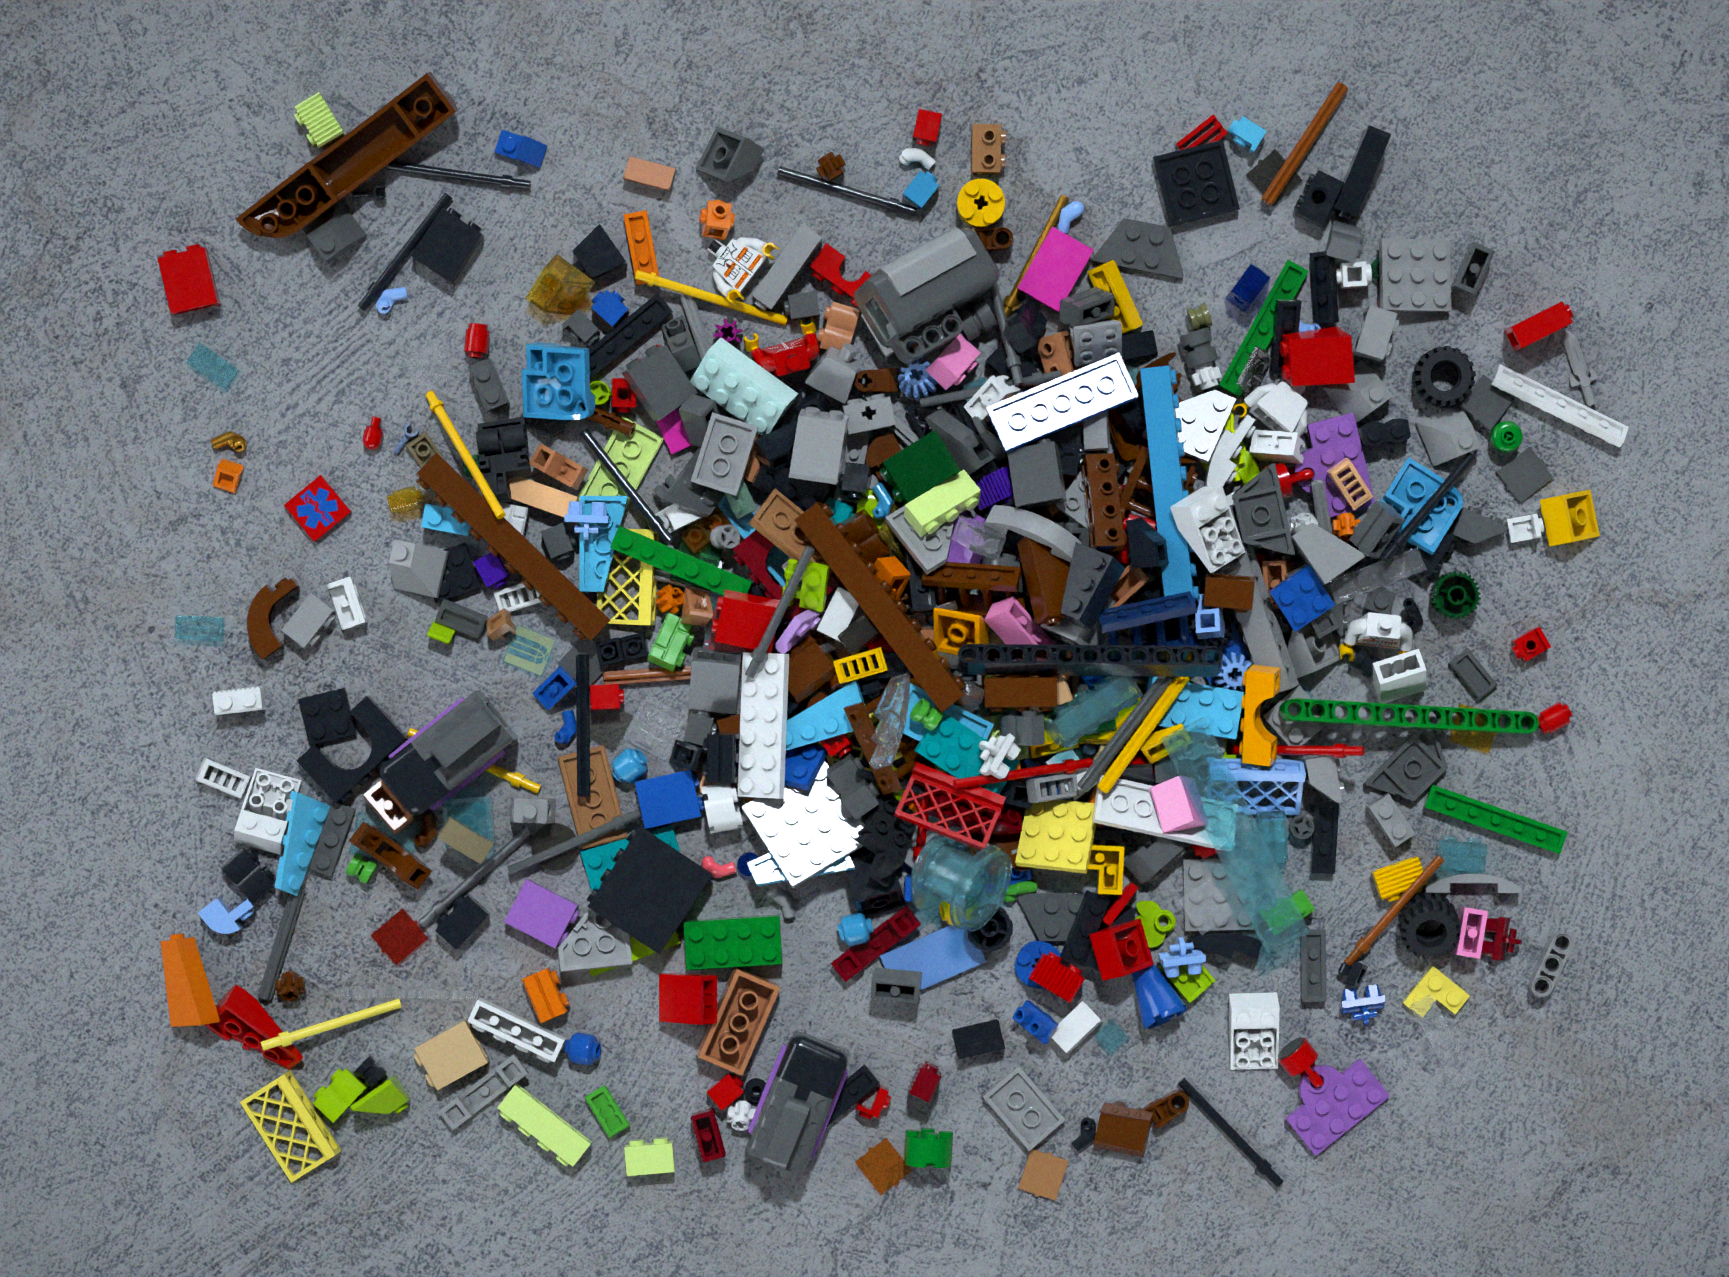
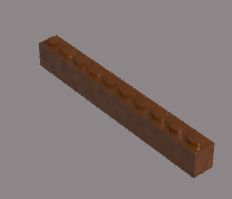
M435 453L415 474L418 477L416 482L426 491L430 488L436 494L433 498L443 508L447 505L453 510L452 517L460 524L465 522L471 528L468 532L476 540L479 541L482 538L488 544L486 549L495 558L499 555L506 561L503 564L505 568L513 575L517 572L523 578L520 582L528 590L532 591L534 588L540 594L538 599L546 607L549 608L551 605L558 611L555 615L564 624L569 622L575 628L572 632L583 641L586 638L588 641H591L608 624L610 619L504 517L497 519L488 502L438 453Z
M816 502L797 517L795 522L941 712L945 711L967 694L965 690L967 685L960 676H954L950 670L952 666L944 656L941 658L935 651L937 646L932 639L924 637L921 633L923 628L915 618L911 620L906 613L908 608L901 599L896 600L891 594L893 589L885 579L882 581L876 573L879 571L873 562L865 560L862 556L864 551L856 541L852 543L847 536L849 534L847 528L841 522L837 523L832 517L834 512L827 503Z

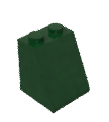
M936 429L879 465L881 477L885 482L889 481L894 489L892 490L894 498L898 503L902 502L903 506L961 471Z

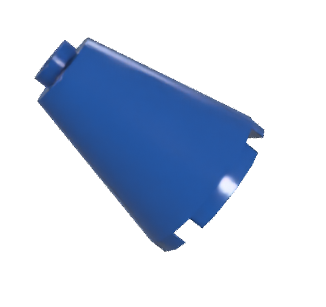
M1155 964L1132 973L1144 1029H1151L1171 1021L1170 1019L1175 1014L1179 1017L1188 1011L1186 1004Z

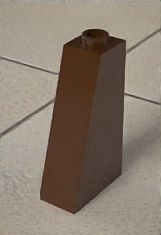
M1024 537L1017 543L1036 625L1056 626L1065 618L1060 611L1070 562L1050 554L1051 547Z

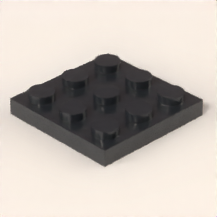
M1223 140L1153 157L1169 227L1240 210Z

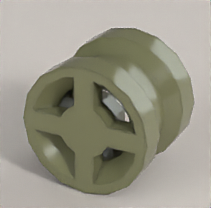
M1205 303L1201 304L1199 308L1187 309V315L1193 331H1197L1203 326H1212V320Z

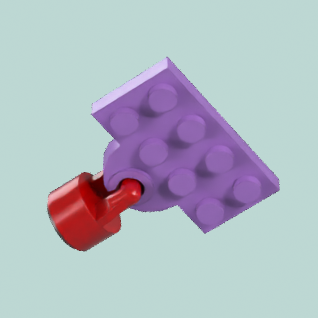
M1353 412L1307 424L1311 448L1300 453L1304 457L1303 464H1295L1291 468H1287L1284 462L1275 464L1283 499L1293 496L1292 486L1299 485L1304 491L1312 493L1311 481L1321 479L1325 485L1330 517L1367 508L1375 503L1373 496L1356 510H1353L1326 472L1344 458H1349L1373 495ZM1346 469L1337 475L1339 479L1347 474L1349 470ZM1351 476L1350 478H1348L1346 481L1343 482V485L1346 486L1348 483L1353 481L1354 477ZM1357 483L1347 491L1350 494L1360 486ZM1361 491L1352 498L1353 501L1355 502L1363 495H1365V493Z
M1299 1037L1287 1044L1279 1052L1277 1058L1289 1076L1293 1077L1298 1074L1302 1076L1298 1090L1303 1104L1285 1118L1314 1155L1317 1156L1389 1098L1390 1095L1360 1058L1341 1073L1333 1066L1327 1064L1315 1065L1314 1061L1317 1059L1318 1053L1306 1038Z

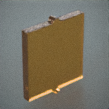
M887 1138L883 1139L873 1148L869 1147L868 1152L855 1161L880 1195L893 1185H898V1181L912 1171L908 1165H905V1161Z

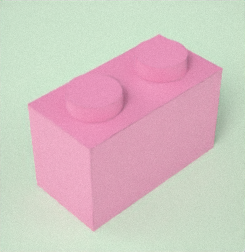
M959 334L925 371L947 390L952 384L957 386L966 377L963 373L964 371L969 373L978 364L975 359L981 352L964 336Z
M1459 906L1460 940L1455 942L1456 947L1451 953L1480 959L1488 911Z

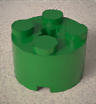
M921 1128L920 1131L905 1130V1165L926 1168V1166H934V1168L951 1167L953 1151L952 1131H939V1133H935L934 1128Z

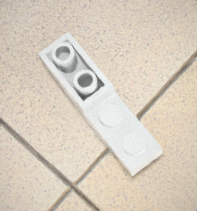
M1248 414L1245 415L1234 433L1226 429L1220 436L1208 464L1205 487H1223L1225 482L1230 484L1236 476L1237 472L1234 469L1237 465L1229 459L1237 457L1242 449V446L1239 445L1244 437L1248 439L1256 428L1252 425L1255 419Z

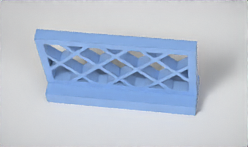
M1208 758L1206 798L1215 799L1219 796L1225 802L1234 803L1243 797L1248 803L1238 806L1237 814L1300 815L1303 782H1305L1306 777L1303 760L1276 759L1269 767L1242 763V759ZM1223 780L1226 783L1217 789L1212 784V781ZM1238 781L1250 782V784L1245 786L1243 789H1241L1235 783H1237ZM1263 781H1272L1274 783L1266 790L1260 785ZM1286 782H1297V785L1290 790L1283 784ZM1232 787L1237 793L1228 798L1223 792ZM1255 787L1261 793L1252 799L1246 793ZM1280 788L1284 794L1275 799L1270 793ZM1265 797L1272 802L1268 806H1260L1258 804ZM1290 797L1295 802V807H1284L1281 803Z

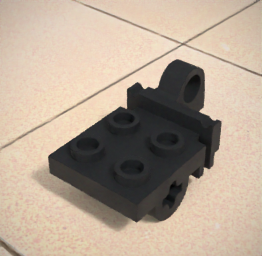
M525 417L477 424L476 441L480 454V471L499 503L511 501L508 479L532 475L529 465Z
M879 791V804L861 816V822L865 825L863 829L858 831V834L861 836L856 837L855 841L875 854L867 875L882 886L888 887L894 872L905 861V857L901 856H903L915 824L895 817L894 814L900 801L890 794L883 795ZM904 805L902 809L903 812L908 813L910 815L915 813L913 810Z

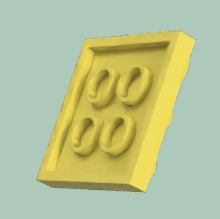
M1058 799L1032 803L1031 809L1025 810L1015 861L1016 865L1087 874L1096 823L1092 822L1095 803Z

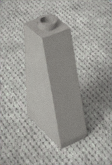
M803 223L752 294V297L755 299L754 304L763 311L767 308L771 311L774 309L822 243V237Z

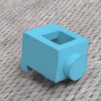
M1244 116L1239 121L1234 119L1227 130L1234 137L1233 141L1244 148L1246 145L1249 146L1248 152L1251 154L1267 132Z

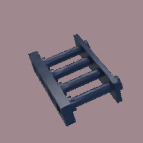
M1191 591L1103 609L1098 618L1102 633L1108 632L1109 645H1119L1117 630L1131 627L1133 645L1199 646L1195 633H1189L1188 615L1197 613ZM1178 617L1180 635L1166 638L1164 620ZM1155 622L1156 640L1142 643L1141 625ZM1111 659L1110 661H1111V662H1118L1119 660H1117V659ZM1140 659L1134 660L1135 662H1143Z

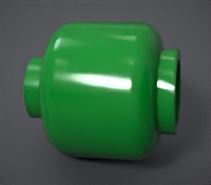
M1500 422L1490 432V442L1499 452L1514 451L1522 443V430L1514 422Z

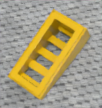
M882 647L833 661L840 684L888 670ZM873 654L876 655L879 668L877 669L874 668L871 658ZM863 657H866L870 671H865L862 661ZM853 660L857 661L860 674L855 673ZM843 663H847L850 673L849 677H846Z
M1181 723L1151 733L1142 745L1141 750L1148 762L1152 764L1191 743L1192 739ZM1180 733L1182 738L1177 739L1175 735Z

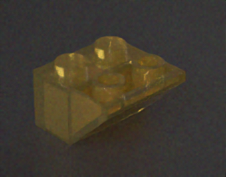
M556 254L543 268L525 299L544 313L572 315L580 308L595 282Z

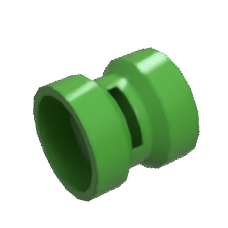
M921 698L915 704L910 714L912 720L923 723V727L929 731L935 729L943 716V712L938 707L933 708L930 706V702L924 698Z
M356 852L345 874L351 877L356 876L360 882L367 884L378 864L372 860H365L363 855Z

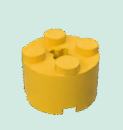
M974 179L966 183L960 190L956 208L961 220L971 228L991 227L1003 214L1005 198L1002 189L993 181ZM979 198L984 199V203L987 204V206L982 207V210L977 209L978 205L974 204V201H979Z

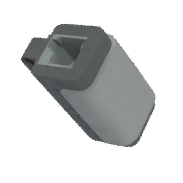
M955 227L878 269L854 292V299L881 345L884 347L891 346L898 359L903 363L909 364L948 343L962 331L963 323L956 309L982 296L998 281L999 270L988 251H986L978 234L973 229H958ZM945 324L950 325L952 327L953 332H949L946 329ZM926 335L933 338V343L928 342ZM906 346L912 347L914 354L909 353Z

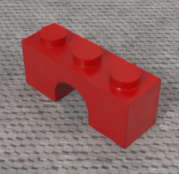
M826 243L810 265V269L813 270L811 275L821 282L826 279L833 284L830 287L833 291L841 296L844 293L852 298L850 303L859 308L854 299V292L872 275L865 271L856 281L851 282L843 279L839 270L846 257Z

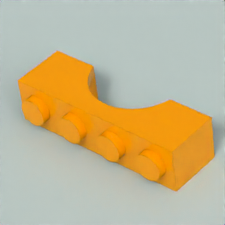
M1253 664L1243 674V686H1246V691L1241 703L1242 709H1245L1244 718H1242L1240 725L1241 732H1244L1243 741H1241L1239 747L1242 763L1270 767L1276 761L1278 737L1271 734L1264 727L1260 717V708L1264 700L1274 697L1280 691L1281 668Z

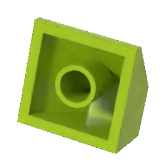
M393 1075L353 1103L350 1108L352 1111L390 1114L395 1111L398 1114L408 1107L406 1102L410 1099V1096L396 1076Z

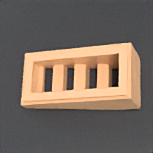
M1344 458L1326 471L1353 510H1356L1373 497L1349 458ZM1348 469L1349 472L1339 479L1337 475ZM1353 476L1354 480L1344 486L1343 482ZM1358 483L1360 487L1349 494L1347 490ZM1363 491L1365 495L1354 502L1352 498Z

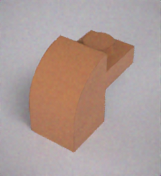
M541 443L529 462V465L575 490H578L588 471L587 468Z

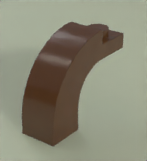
M285 577L275 585L276 590L274 591L270 585H265L256 594L250 605L247 615L248 636L253 648L262 660H265L284 646L272 628L271 615L276 604L299 587L294 578L288 580Z
M364 821L349 839L354 846L379 860L403 882L417 890L432 872L425 863L382 830L374 825L372 827Z

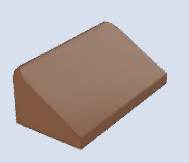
M629 157L623 179L670 192L676 168Z

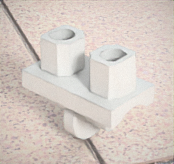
M1009 733L1007 736H999L997 739L991 737L989 742L981 741L978 747L983 751L980 758L985 760L979 770L984 776L991 774L998 779L1006 777L1010 769L1002 760L1004 757L1014 760L1021 750L1013 742L1015 739L1013 735Z

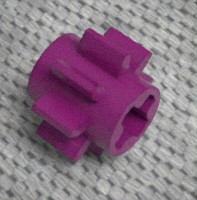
M724 318V325H715L719 333L714 334L713 337L723 338L722 330L732 328L734 337L724 339L732 345L733 341L741 342L737 334L743 332V330H736V320L732 324H728L726 318Z

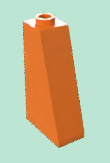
M184 933L170 935V940L160 941L170 1026H197L220 1022L195 938H184Z

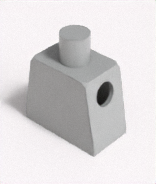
M844 343L841 350L829 347L811 368L805 383L845 404L860 364L859 360L853 358L857 351L856 348L849 343Z
M511 797V822L555 823L556 799Z

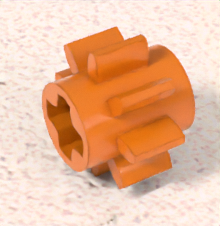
M1352 513L1339 514L1337 520H1333L1332 535H1338V538L1344 542H1351L1349 539L1354 533V527L1361 520H1355V515Z
M671 584L656 592L658 596L656 598V605L662 613L668 612L674 615L683 609L684 593L679 587L672 589Z

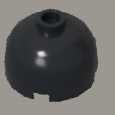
M984 904L974 908L968 914L964 923V933L967 941L974 948L983 952H993L1001 949L1009 942L1013 934V923L1004 908L996 904Z

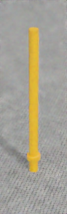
M637 270L634 279L648 283L647 286H659L784 326L788 319V316L768 310L763 311L759 307L734 300V303L737 307H733L726 297L656 276L654 272L649 274Z
M434 391L427 392L425 396L430 403V410L437 415L497 519H502L506 514L445 412L444 403L442 400H438Z

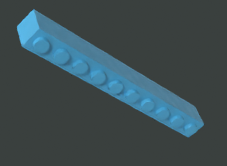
M1171 365L1141 368L1157 532L1166 539L1169 564L1161 565L1164 597L1191 591L1196 604V601L1200 600L1199 587L1194 586L1193 577L1197 576L1196 562L1191 560V553L1195 551L1178 530L1170 508L1189 496V491L1184 490L1183 481L1187 480L1186 466H1181V457L1185 456L1184 444L1179 442L1178 433L1182 432L1181 418H1176V409L1180 408L1179 396L1174 394L1173 385L1177 384L1176 370H1171Z

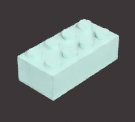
M720 338L707 351L690 380L695 388L714 400L742 422L759 427L757 433L761 436L773 432L779 426L798 395L797 392L723 338Z

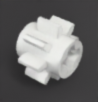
M1212 362L1194 367L1196 373L1191 375L1194 386L1200 384L1201 390L1219 385L1217 379L1222 377L1219 366L1213 368Z
M737 1101L734 1103V1106H728L726 1122L731 1123L732 1128L735 1130H747L756 1109H751L752 1106L749 1102Z

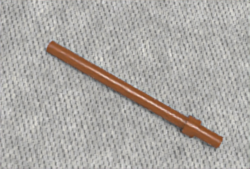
M1437 854L1364 938L1361 937L1357 941L1355 949L1344 960L1349 966H1352L1354 961H1357L1363 953L1366 954L1371 949V944L1442 865L1445 861L1442 856Z

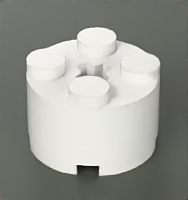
M718 783L701 787L710 834L737 829L738 825H743L739 806L734 807V802H738L735 783Z

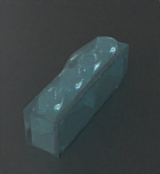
M1106 676L1094 683L1095 689H1086L1076 693L1072 702L1054 707V712L1044 717V730L1061 747L1069 748L1079 742V738L1085 734L1088 735L1095 732L1099 728L1098 725L1104 721L1113 720L1118 716L1119 711L1134 706L1138 702L1137 699L1143 696L1133 676Z

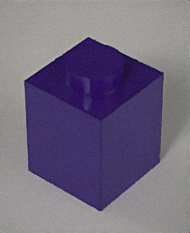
M489 553L473 562L486 587L493 586L494 589H497L507 583L505 578L509 577V574L499 556L495 558Z

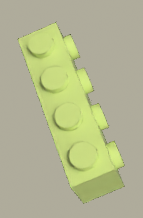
M518 1083L514 1085L497 1107L501 1110L499 1114L508 1122L513 1120L519 1124L518 1129L528 1137L533 1135L538 1139L537 1144L547 1152L551 1149L557 1154L556 1159L565 1166L570 1164L573 1167L592 1142Z

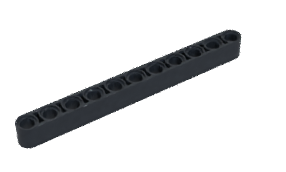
M966 644L958 651L959 670L968 675L1214 677L1221 672L1223 660L1222 651L1214 646ZM966 658H972L973 660H972V661H966V660H964V659H966ZM990 658H996V659H998V660H996V661H990V660H988V659H990ZM1019 658V659H1022V660H1021V661H1014L1013 659ZM1042 658V659H1045L1046 661L1041 662V661H1038L1037 659ZM1062 659H1069L1070 661L1064 662ZM1087 659H1093V660H1095V661H1093V662H1087L1086 660H1087ZM1111 659H1117V660H1119V661H1118V662H1111L1110 660H1111ZM1140 659L1143 662H1135L1134 660ZM1162 659H1163V660H1166L1167 662L1162 663V662H1159V660H1162ZM1183 660H1190L1192 662L1185 663ZM1208 660H1214V661H1216V662H1215V663H1209V662H1207V661H1208Z

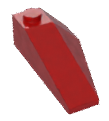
M237 984L225 993L216 1005L220 1022L204 1025L227 1041L230 1038L243 1043L242 1048L250 1050V1048L262 1052L264 1058L287 1069L293 1068L303 1058L293 1044L286 1047L281 1045L263 1051L261 1041L277 1037L283 1031L257 999Z

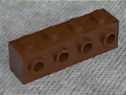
M1114 453L1086 454L1081 461L1091 548L1103 553L1120 552L1125 544H1127L1128 537L1125 530H1123L1122 523L1125 518L1124 508L1120 507L1119 498L1122 496V487L1117 482V475L1119 474L1118 461H1115Z

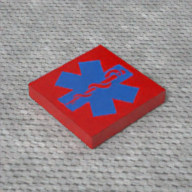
M319 475L284 504L286 509L314 542L352 512L322 475Z

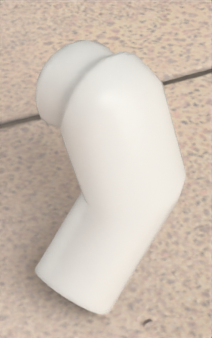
M906 148L899 157L903 165L908 166L911 162H920L927 170L936 163L921 148Z

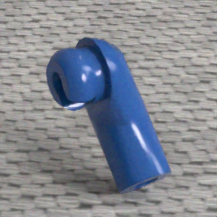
M573 710L562 712L564 725L554 735L555 741L559 744L570 742L576 734V720Z

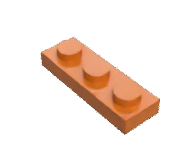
M647 210L623 214L634 274L639 270L649 274L654 272L656 276H659ZM636 280L637 286L648 284L646 282Z

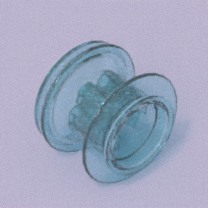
M958 826L949 827L953 832L963 830ZM938 834L926 843L914 864L911 875L913 903L918 909L927 910L936 906L940 901H944L950 904L951 922L957 929L976 931L993 917L1005 897L1012 873L1011 858L997 845L986 846L974 855L966 851V844Z

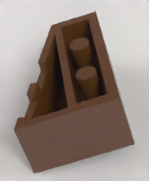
M986 675L984 678L985 707H991V711H1005L1006 707H1015L1016 711H1028L1030 707H1039L1041 711H1050L1059 705V676Z

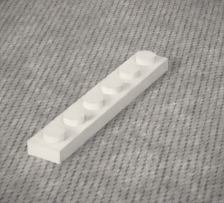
M1501 364L1497 368L1491 385L1610 444L1621 447L1624 443L1628 426Z

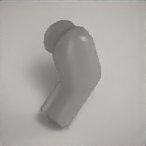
M777 887L767 892V898L770 902L775 901L782 906L784 918L796 916L791 894Z

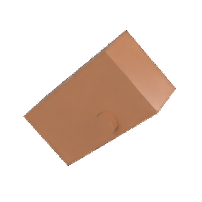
M733 967L717 1004V1023L708 1024L696 1052L698 1058L742 1076L780 991V986L741 968Z

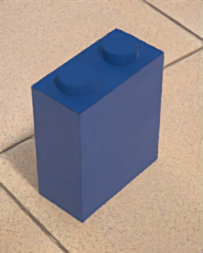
M692 770L635 781L645 829L701 817V811L705 810L703 797H698L696 788L700 787L697 773L693 774Z

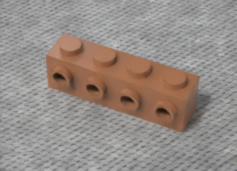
M1069 331L1059 332L1038 339L1037 353L1043 363V373L1061 370L1062 376L1082 368L1081 366H1075L1074 348ZM1083 421L1072 425V427H1082Z

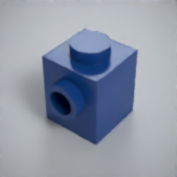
M608 290L604 293L600 291L591 301L593 303L592 310L613 328L629 312V309L622 304L625 299L615 290L612 293Z

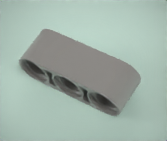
M1556 931L1549 937L1528 982V988L1534 995L1546 997L1552 992L1574 945L1573 939L1569 934ZM1560 936H1564L1567 941L1566 946L1562 949H1558L1555 944L1556 939ZM1549 958L1556 960V967L1553 970H1547L1545 967V963ZM1543 979L1546 982V988L1542 992H1537L1535 983Z

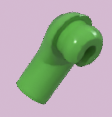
M1022 881L1004 887L1002 890L1003 900L1005 902H1014L1016 894L1036 892V881Z

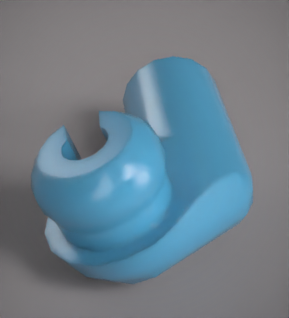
M879 483L872 488V491L878 498L877 506L873 509V515L877 519H885L890 514L893 500L883 484Z

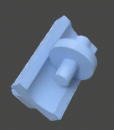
M570 501L568 514H565L564 522H584V526L575 525V533H583L584 540H589L590 533L599 534V526H590V523H609L610 516H607L605 502H592V515H583V502Z
M1177 937V944L1169 945L1170 952L1158 953L1159 961L1168 978L1179 976V965H1187L1188 974H1201L1202 962H1206V955L1202 953L1201 948H1194L1193 942L1185 943L1183 937Z

